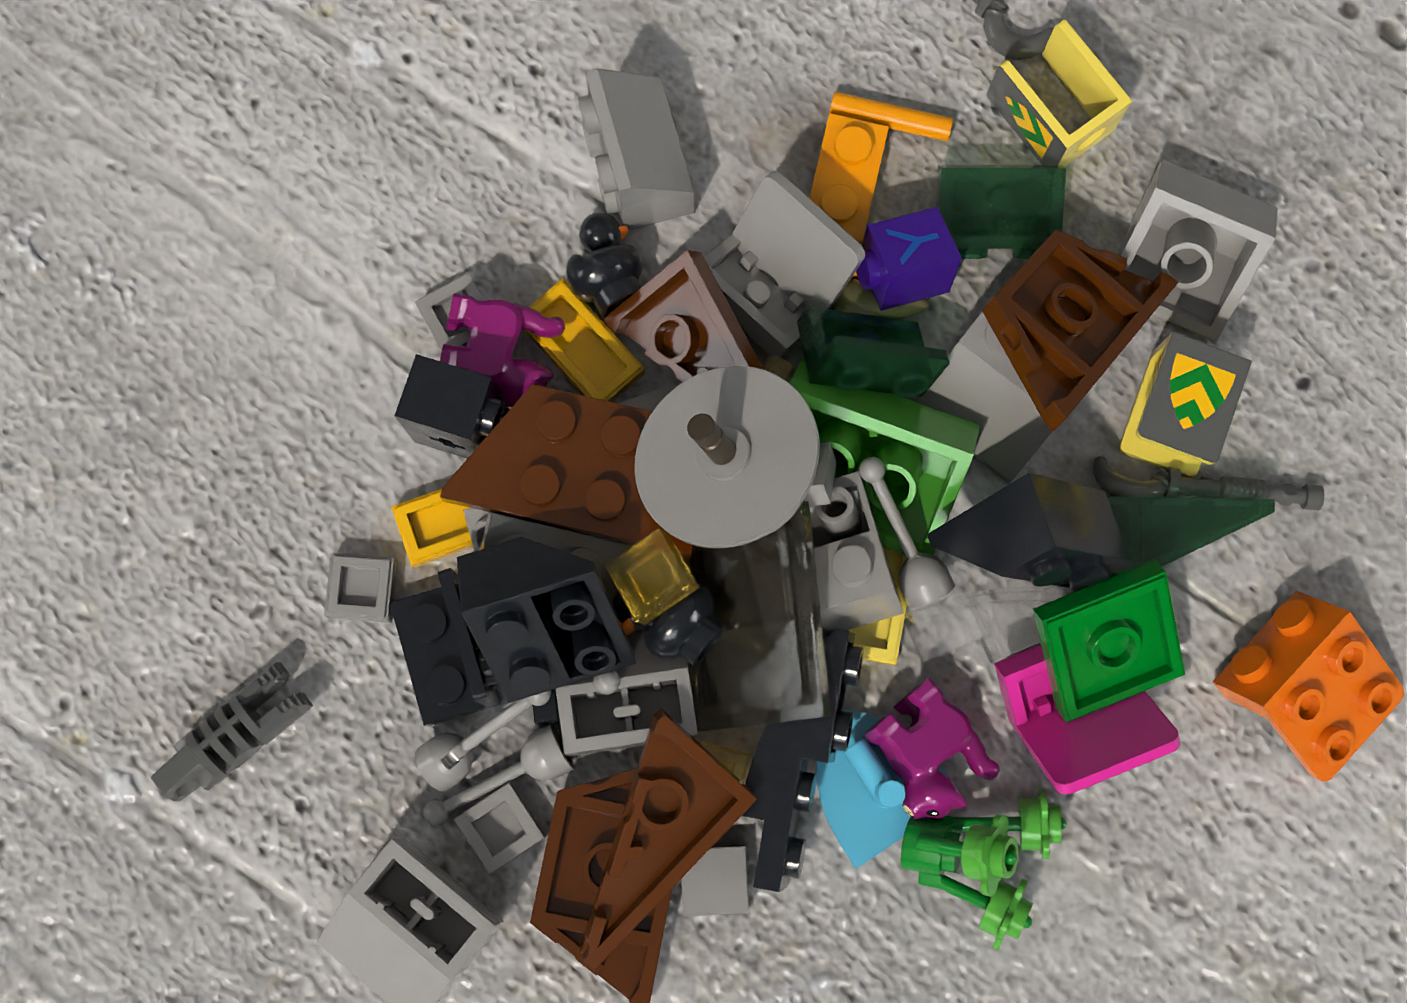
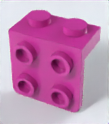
M1041 644L994 663L1010 724L1056 791L1061 794H1072L1175 752L1180 747L1178 730L1146 691L1066 723L1056 709Z

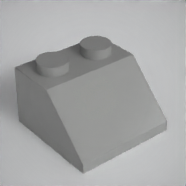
M1162 159L1134 213L1118 255L1127 258V267L1124 270L1151 281L1162 272L1172 276L1179 282L1152 315L1217 342L1276 238L1278 208Z
M983 312L959 340L915 400V402L979 424L980 428L974 457L1009 484L1052 433V430L1045 425Z

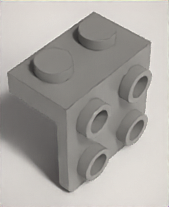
M772 171L761 180L733 233L706 254L704 258L743 331L772 358L779 362L808 336L812 328L827 316L864 260L865 251L859 242L783 174Z

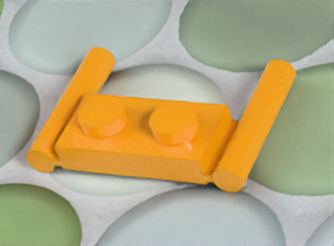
M834 91L809 199L862 246L888 129L948 142L953 118Z

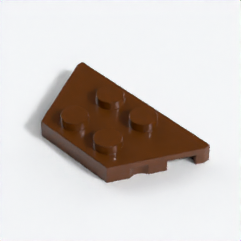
M1055 230L982 310L1045 425L1053 432L1071 414L1179 283L1172 276L1162 272L1151 281L1124 270L1127 267V258L1105 249H1094L1083 240Z
M532 384L442 487L440 495L443 502L690 559L693 551L692 544L675 538L651 517L638 493L635 479L636 448L644 425L653 411Z
M633 769L557 791L530 923L554 943L560 944L569 951L579 963L596 976L599 975L629 999L630 1003H650L672 889L595 970L584 963L583 955L580 954V946L637 770Z

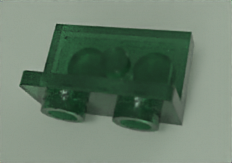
M938 165L936 207H938L962 259L987 258L988 249H1013V257L1029 259L1055 230L1063 232L1066 168L1062 165Z
M807 306L797 320L810 384L835 386L843 390L859 389L891 393L900 397H923L950 364L947 350L924 346L919 323L915 321Z

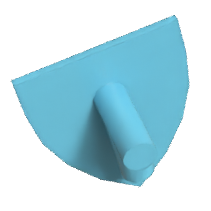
M843 709V711L853 713L852 731L847 752L836 750L835 762L832 763L816 761V782L823 813L838 843L857 869L903 838L910 816L902 806L905 799L903 780L892 770L883 751L877 745L869 744L866 738L862 737L880 719L864 712ZM939 765L938 770L949 777L945 769Z

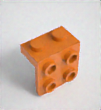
M1297 590L1275 611L1267 623L1243 649L1235 654L1231 662L1213 680L1214 685L1224 698L1267 718L1307 772L1322 782H1327L1336 775L1396 708L1404 696L1403 686L1350 611Z

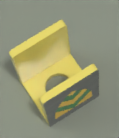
M1065 19L1055 25L1042 53V58L1090 116V121L1069 135L1008 60L997 67L987 92L988 99L1050 176H1053L1114 132L1132 103L1130 97Z
M1172 332L1150 355L1118 446L1119 451L1122 454L1165 470L1168 467L1179 468L1181 476L1191 478L1198 474L1202 462L1208 465L1217 462L1252 360Z

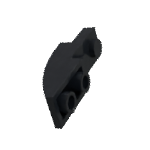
M835 629L810 655L793 677L774 708L758 742L745 785L753 791L757 800L742 815L744 817L764 820L753 884L754 888L781 892L788 887L789 877L800 878L805 857L806 839L796 838L800 811L810 813L817 781L816 773L807 772L808 761L835 762L836 750L847 752L850 742L853 713L843 711L847 685L858 686L864 653L863 647L853 646L855 634L851 631Z

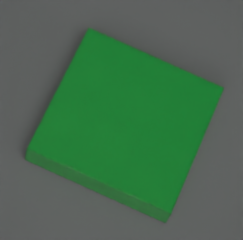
M1156 560L1033 608L1056 709L1066 723L1185 675L1167 574Z

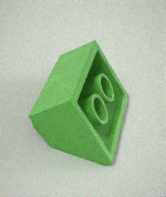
M801 360L790 384L801 394L810 407L817 424L820 443L830 442L836 459L834 478L859 471L861 462L868 457L879 458L885 465V474L883 476L885 483L918 552H926L933 555L936 548L930 545L927 534L945 524L948 520L974 456L980 425ZM863 480L884 547L905 555L872 484Z

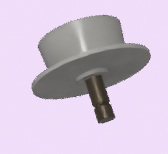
M748 366L719 367L697 374L668 393L656 406L644 425L635 455V479L640 498L651 517L666 532L686 543L706 548H728L758 540L783 526L795 514L809 492L819 463L820 440L817 424L810 407L801 394L791 384L776 374Z

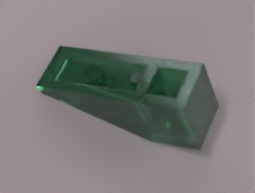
M1107 496L1131 562L1109 573L1110 578L1154 560L1162 567L1274 513L1275 499Z

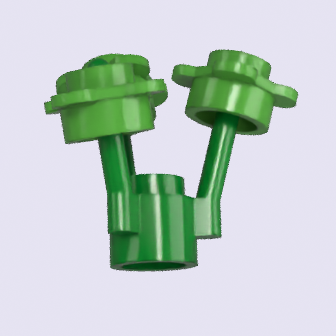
M1038 789V797H1019V816L1007 817L1001 814H996L994 817L945 816L939 820L913 819L910 817L902 842L901 868L919 872L918 885L941 889L985 910L978 929L995 936L996 939L992 948L999 950L1005 934L1018 940L1022 929L1031 927L1032 919L1028 915L1034 904L1022 898L1028 883L1027 880L1022 878L1018 888L1001 881V878L1012 877L1017 867L1019 855L1017 840L1014 837L1008 836L1007 832L1020 831L1021 851L1040 850L1042 859H1049V844L1061 843L1062 830L1066 828L1067 822L1061 817L1060 804H1048L1045 789ZM956 832H967L966 835H965L964 841H963V834H961V833H956ZM961 859L965 877L980 880L981 892L944 875L945 871L956 873Z

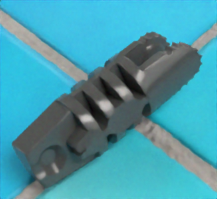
M281 662L271 665L229 699L227 704L219 707L203 720L195 730L188 732L173 746L177 753L151 776L152 781L165 798L180 802L201 786L204 790L209 791L228 777L231 771L239 768L255 755L263 745L271 742L313 707L307 696L299 692L298 694L294 693L290 697L288 696L263 717L256 711L257 708L275 695L278 690H281L286 685L285 683L289 681V672Z

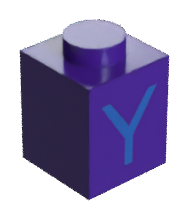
M938 207L867 225L862 242L865 258L856 273L861 286L865 290L871 289L880 311L949 293L962 257Z

